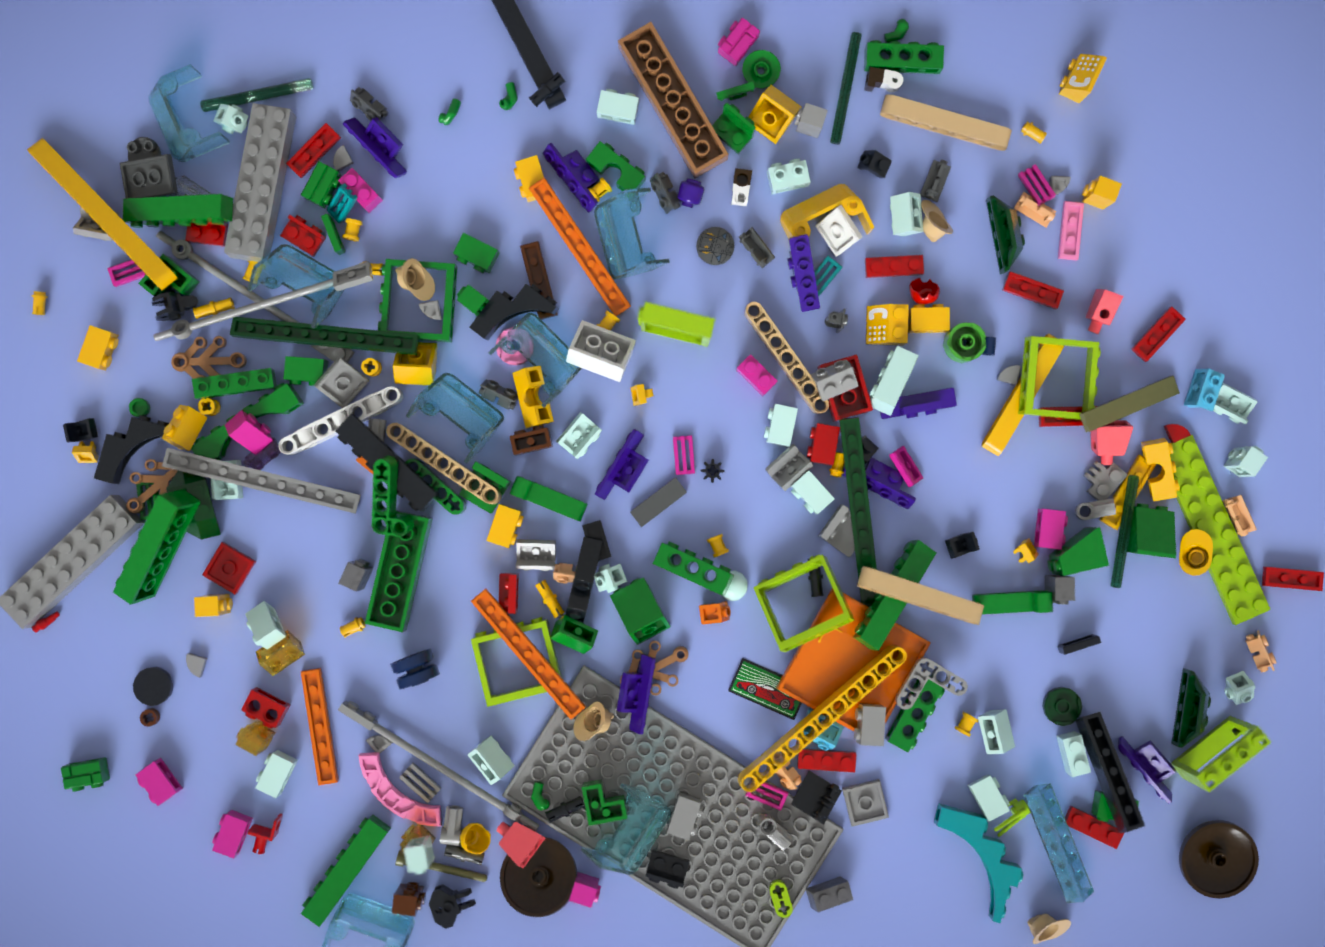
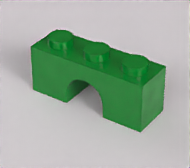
M599 141L586 158L587 164L601 175L610 167L618 168L622 174L616 182V186L632 198L646 181L645 172L638 166L634 168L630 165V161L624 155H617L614 152L615 149L610 144H603Z

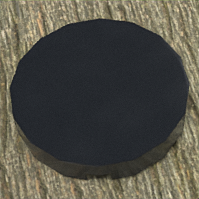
M146 668L140 671L134 679L133 692L142 704L148 706L159 705L165 702L172 694L173 683L171 676L162 668Z

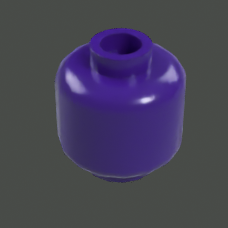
M687 178L686 181L680 183L677 198L682 201L681 205L693 208V205L701 203L704 193V187L701 185L702 182Z

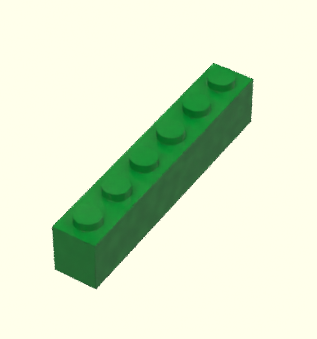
M223 194L123 199L122 220L131 224L133 228H143V225L159 227V224L167 227H175V224L191 226V223L206 226L208 222H212L215 225H224V222L232 221L233 198Z
M913 540L905 545L903 555L894 563L895 568L890 574L919 584L937 552L920 540ZM876 593L873 605L868 607L864 614V620L856 626V633L853 638L870 650L879 651L907 603Z
M372 815L369 819L364 818L359 825L360 832L358 834L354 833L347 842L350 846L347 850H341L336 857L339 860L335 866L331 865L326 871L325 875L327 878L324 882L321 880L313 889L316 892L314 896H308L303 903L304 910L301 912V915L318 927L322 925L391 829L390 826L376 816Z

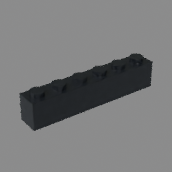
M350 414L335 430L339 434L337 438L345 445L348 443L353 448L351 451L357 457H363L367 461L366 465L372 471L374 463L385 456L390 455L397 460V494L401 498L405 496L410 501L408 503L409 506L415 511H424L439 495L434 488L356 415Z
M1101 712L1075 720L1118 832L1125 833L1144 827L1143 818Z

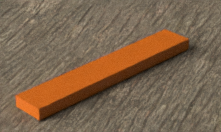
M321 668L301 671L318 786L337 783L339 779Z

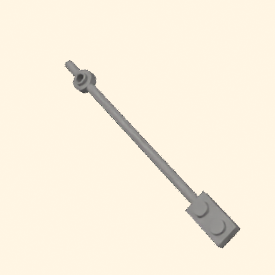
M162 231L157 233V238L172 247V253L175 257L181 260H192L254 302L265 300L193 253V247L189 242L185 240L175 241ZM180 246L184 247L182 252H179ZM274 305L264 308L282 321L299 323ZM311 345V347L332 361H335L340 356L346 362H349L355 353L348 348Z
M368 261L332 272L333 279L191 323L185 319L178 320L171 329L156 333L153 336L155 341L175 336L177 339H185L195 329L333 286L336 291L373 281L372 266Z
M345 701L339 707L338 711L368 730L371 731L373 729L497 807L508 818L521 822L535 832L538 829L539 824L524 816L521 812L522 808L514 803L511 805L505 804L378 724L372 713L368 711L363 712L358 709L359 706L356 703Z

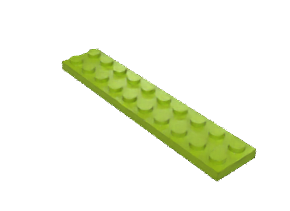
M1193 435L1171 443L1173 454H1170V457L1176 466V472L1173 475L1174 480H1178L1180 489L1176 491V499L1190 530H1203L1210 535L1213 541L1212 563L1208 570L1232 624L1238 625L1271 610Z

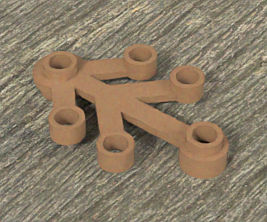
M221 336L215 337L213 343L199 358H192L199 348L203 349L207 346L205 338L197 337L185 353L180 352L172 357L171 364L175 370L185 371L195 379L206 376L199 375L192 366H200L209 376H216L221 374L210 365H232L235 368H242L246 365L247 359L244 354L239 352L231 354L230 357H211L219 348L226 346V339ZM202 339L203 345L199 346L198 341ZM222 339V344L218 346L217 341ZM241 357L242 362L237 364V358ZM181 359H184L185 363L181 366L179 362Z
M153 459L147 460L145 462L147 470L155 471L156 469L169 471L163 476L142 475L138 472H133L130 475L132 483L154 484L138 498L128 500L126 504L128 511L136 514L140 513L144 509V503L157 491L160 490V494L167 493L166 488L169 485V481L173 479L178 470L162 467L163 462H156ZM150 462H154L155 464L154 468L152 469L148 467ZM135 475H139L137 482L133 480ZM133 502L137 503V507L135 509L131 507V504Z
M653 640L649 644L650 651L648 656L653 658L656 657L657 652L661 648L657 640ZM653 643H657L659 647L658 649L653 650L651 648V645ZM678 646L674 649L672 655L656 662L653 678L667 682L671 687L678 684V677L676 675H668L658 672V670L676 661L684 662L688 658V650L683 646ZM636 649L633 651L632 663L627 673L637 672L641 658H635L634 654L640 652L642 655V650ZM679 651L684 652L685 655L683 658H679L677 656V653ZM675 677L676 683L671 684L669 679ZM658 683L652 684L650 693L655 696L661 693V686ZM654 686L659 687V691L657 693H654L652 691V688Z

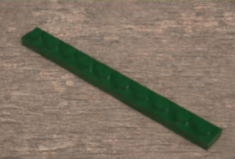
M234 317L230 330V335L238 338L417 355L420 339L418 334Z
M859 417L839 419L859 580L862 567L877 570L860 421ZM859 587L861 603L868 607L872 606L876 593Z

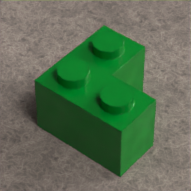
M162 254L160 259L176 275L177 279L164 290H161L147 275L138 283L153 296L168 292L171 287H174L181 294L188 296L200 281L171 257Z
M602 779L583 782L582 792L589 826L627 819L628 812L625 795L605 798Z

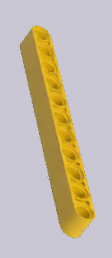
M41 138L27 149L33 158L161 290H164L177 279L169 267L45 139Z
M890 645L741 771L737 779L742 789L747 792H753L901 666L906 661V651L896 645ZM898 650V657L896 659H893V652ZM884 663V669L878 672V665ZM869 675V682L863 684V678ZM855 688V694L849 697V690ZM840 700V707L834 709V703ZM825 713V720L819 722L820 714ZM811 726L810 733L804 734L805 727ZM796 739L795 746L789 747V741ZM778 751H781V757L778 760H775L774 754ZM766 764L767 769L764 772H759V767ZM747 777H752V782L749 785H744V780Z

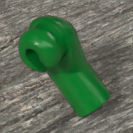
M905 19L897 21V27L894 32L884 34L885 43L904 38L909 29V24Z
M514 82L505 84L507 96L499 102L500 107L504 110H510L518 100Z
M452 99L447 114L440 113L439 123L449 125L460 108V100Z
M535 781L531 799L538 810H547L550 803L542 796L544 783Z

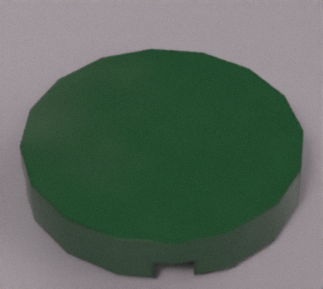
M1053 688L1043 699V712L1047 719L1056 725H1071L1081 715V699L1069 688Z

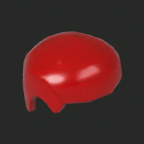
M917 278L911 281L909 285L911 298L918 304L933 303L940 295L938 284L932 282L931 279L928 282H922L921 278Z

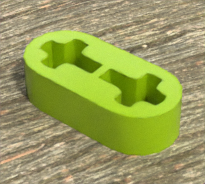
M773 880L769 885V891L775 911L779 917L787 918L793 911L787 887L782 880ZM776 885L782 888V896L778 897L777 892L773 891ZM780 901H784L785 906H789L786 908V912L780 909Z

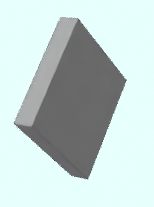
M339 356L314 386L340 407L344 408L349 405L369 380Z
M879 779L842 788L852 827L889 818Z

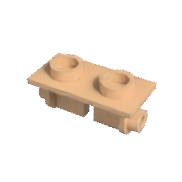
M1023 192L1014 209L1047 228L1050 221L1056 216V211L1045 204L1037 206L1038 204L1035 203L1033 198Z
M1242 495L1223 500L1238 535L1243 537L1248 535V532L1257 530Z
M560 562L555 564L553 580L563 584L573 583L575 572L572 571L573 564Z
M1257 630V636L1253 634L1247 635L1245 642L1250 652H1259L1258 655L1253 656L1257 669L1261 672H1266L1269 670L1268 667H1271L1274 671V664L1277 662L1273 653H1269L1266 646H1269L1266 636L1261 635L1259 630Z
M780 751L776 752L774 759L778 760L782 753ZM787 762L775 774L780 778V783L784 788L794 790L802 782L801 776L793 766L787 770L786 767L790 764V762Z

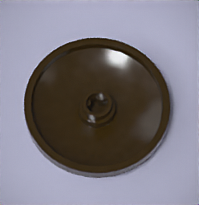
M1223 820L1208 821L1195 827L1184 839L1179 852V866L1186 882L1194 890L1210 898H1228L1242 892L1254 879L1259 864L1257 846L1252 837L1238 825Z
M545 837L546 839L524 868L517 866L507 854L500 871V886L506 901L517 912L530 917L550 916L565 907L569 902L574 882L577 878L576 863L569 850L560 842Z

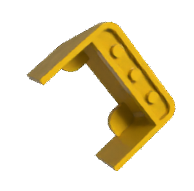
M845 184L833 186L785 210L780 217V223L788 239L807 234L809 237L811 229L808 221L840 205L843 206L848 215L858 216L866 234H869L874 229V225L861 199Z

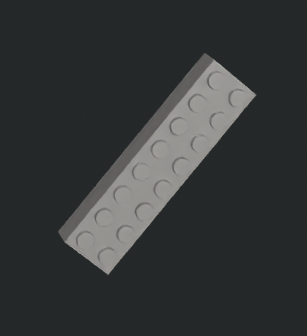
M256 103L252 104L233 202L232 221L229 223L224 253L230 258L269 264L286 175V163L289 159L296 116L291 109Z
M109 495L0 596V606L21 629L31 628L38 620L42 619L145 523L143 520H140L136 513L128 511L127 503L120 495Z

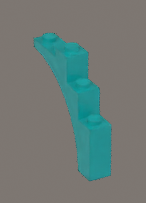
M938 803L934 823L938 827L949 830L966 840L980 856L987 871L990 884L991 902L988 916L993 922L1001 923V919L1006 914V900L1011 895L1010 886L1018 888L1019 882L1023 879L1022 868L1016 863L1001 860L1005 856V844L1000 839L983 835L988 829L987 819L983 815Z

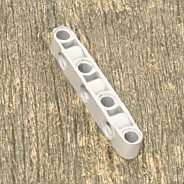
M390 386L372 393L284 437L279 442V450L283 454L295 455L303 450L312 448L338 435L335 430L350 414L355 415L357 408L360 407L363 411L362 415L358 418L365 422L369 418H373L401 403L403 392L396 387ZM391 391H396L397 398L391 401L389 394ZM324 424L328 427L326 434H322L320 431L321 426ZM289 441L293 443L291 451L286 449V444Z

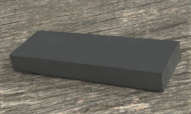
M675 477L630 513L639 525L643 527L687 492Z

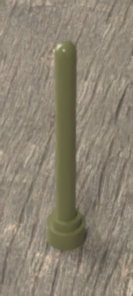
M403 850L398 852L396 866H407ZM432 862L429 867L430 870L481 882L487 881L488 878L486 874Z

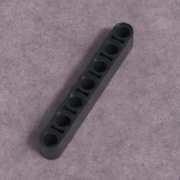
M492 0L537 88H541V84L543 82L546 83L554 75L515 1ZM560 87L553 92V96H548L544 100L549 110L566 101Z

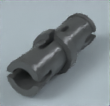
M447 845L444 856L460 859L461 862L468 861L482 865L485 853L472 854L464 850L463 847Z

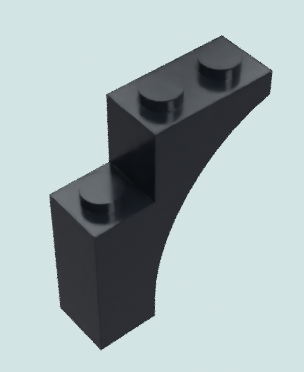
M525 284L513 301H511L513 297L507 292L503 291L501 293L496 291L469 328L483 339L489 341L500 326L515 316L528 312H546L555 315L559 308L555 306L557 302L550 296L546 298L540 294L542 290L537 286Z
M139 415V418L131 417L127 434L114 432V435L106 434L94 479L111 484H120L123 471L131 457L148 442L161 438L165 427L169 423L160 420L154 423L151 422L150 417Z
M587 537L583 538L566 611V616L581 623L585 619L603 542Z

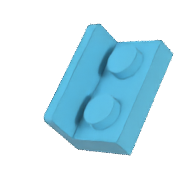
M1195 369L1184 405L1190 408H1203L1213 411L1225 377L1224 374L1211 369Z
M809 709V710L807 711L806 716H807L809 713H811L813 710H812V709ZM820 714L819 722L824 721L826 717ZM834 722L812 742L816 743L822 750L831 751L836 747L844 726ZM811 726L805 727L804 734L810 733Z

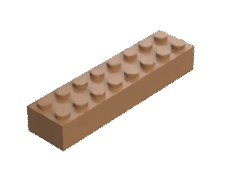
M652 22L618 40L620 52L694 179L727 161L728 152Z

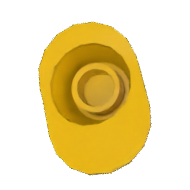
M1194 529L1186 532L1182 537L1179 565L1189 575H1201L1210 568L1213 541L1208 533L1200 529Z

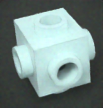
M220 104L213 122L223 126L222 130L227 133H242L247 126L248 115L243 113V109L236 105Z
M610 564L599 567V572H596L594 577L599 592L607 590L608 593L619 589L618 585L627 582L621 564L610 567Z
M1241 671L1226 678L1224 692L1229 700L1232 699L1236 705L1247 703L1254 698L1255 684L1244 671Z

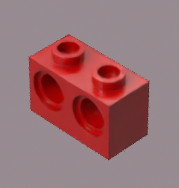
M256 687L249 693L241 711L245 712L248 718H257L262 721V724L268 728H276L281 725L291 704ZM254 700L260 703V709H256L253 706ZM271 709L277 712V718H273L270 715Z

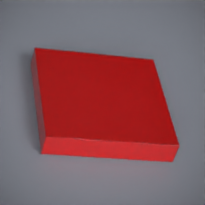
M221 542L202 576L235 595L240 590L256 561L225 542Z

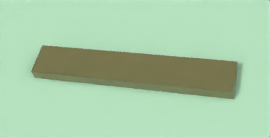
M1173 375L1079 415L1085 432H1090L1175 396L1180 392Z

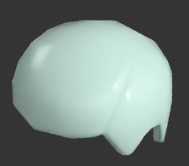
M734 570L730 571V573L734 574V577L726 595L723 596L724 599L729 601L740 600L746 594L748 588L745 576Z

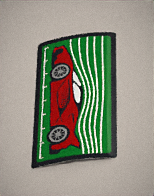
M742 658L728 689L729 692L792 720L795 719L802 704L800 701L776 688L782 675Z

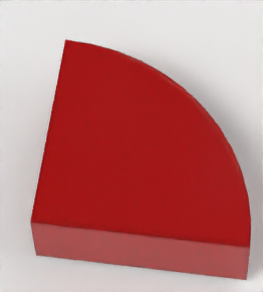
M1164 425L1171 443L1191 436L1189 431L1181 425Z

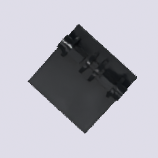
M809 770L791 805L824 825L842 790L836 784H830Z

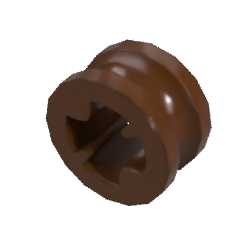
M154 708L144 710L140 714V722L147 727L157 724L160 720V713ZM152 713L153 716L151 717H154V720L147 721L146 715Z

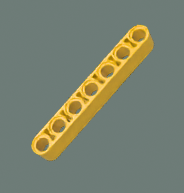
M1049 333L1045 336L1048 338H1056ZM1040 344L1038 346L1034 397L1064 346ZM1021 377L981 444V447L997 456L1002 453L1024 416L1018 414Z

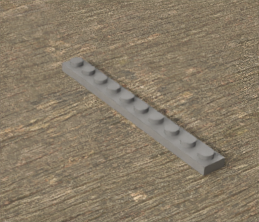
M171 448L166 449L162 467L355 514L361 496Z

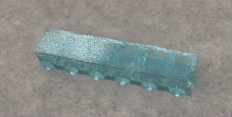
M1051 783L1035 785L1024 794V798L1067 903L1084 902L1094 890Z

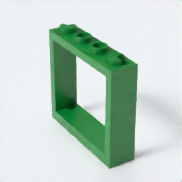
M386 259L385 264L382 265L384 283H381L380 292L383 295V302L379 304V313L382 316L381 321L378 322V331L418 334L420 336L419 340L452 342L458 268L456 264L419 261L425 269L447 270L442 334L391 331L388 330L393 267H401L407 260Z

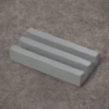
M412 763L399 777L427 803L441 789L415 763ZM413 769L418 775H420V776H421L428 784H430L435 790L432 791V790H431L428 786H426L418 777H416V776L411 772V770ZM406 775H408L412 780H414L430 796L426 795L418 786H416L408 777H406Z

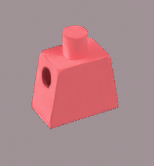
M1096 289L1086 315L1087 319L1092 320L1088 331L1099 334L1102 325H1110L1123 296L1105 289Z
M1116 420L1090 431L1091 448L1094 453L1101 456V464L1112 465L1113 456H1123L1126 453L1133 431V426L1126 420Z
M516 821L511 827L502 822L496 830L503 836L499 845L515 864L521 868L526 866L546 839L544 836Z

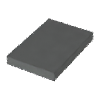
M171 154L120 163L126 198L160 197L178 193Z

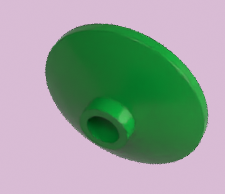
M757 50L746 57L742 71L747 83L753 82L755 88L763 89L768 88L778 80L781 67L779 60L773 53L766 50ZM758 69H763L764 74H759Z

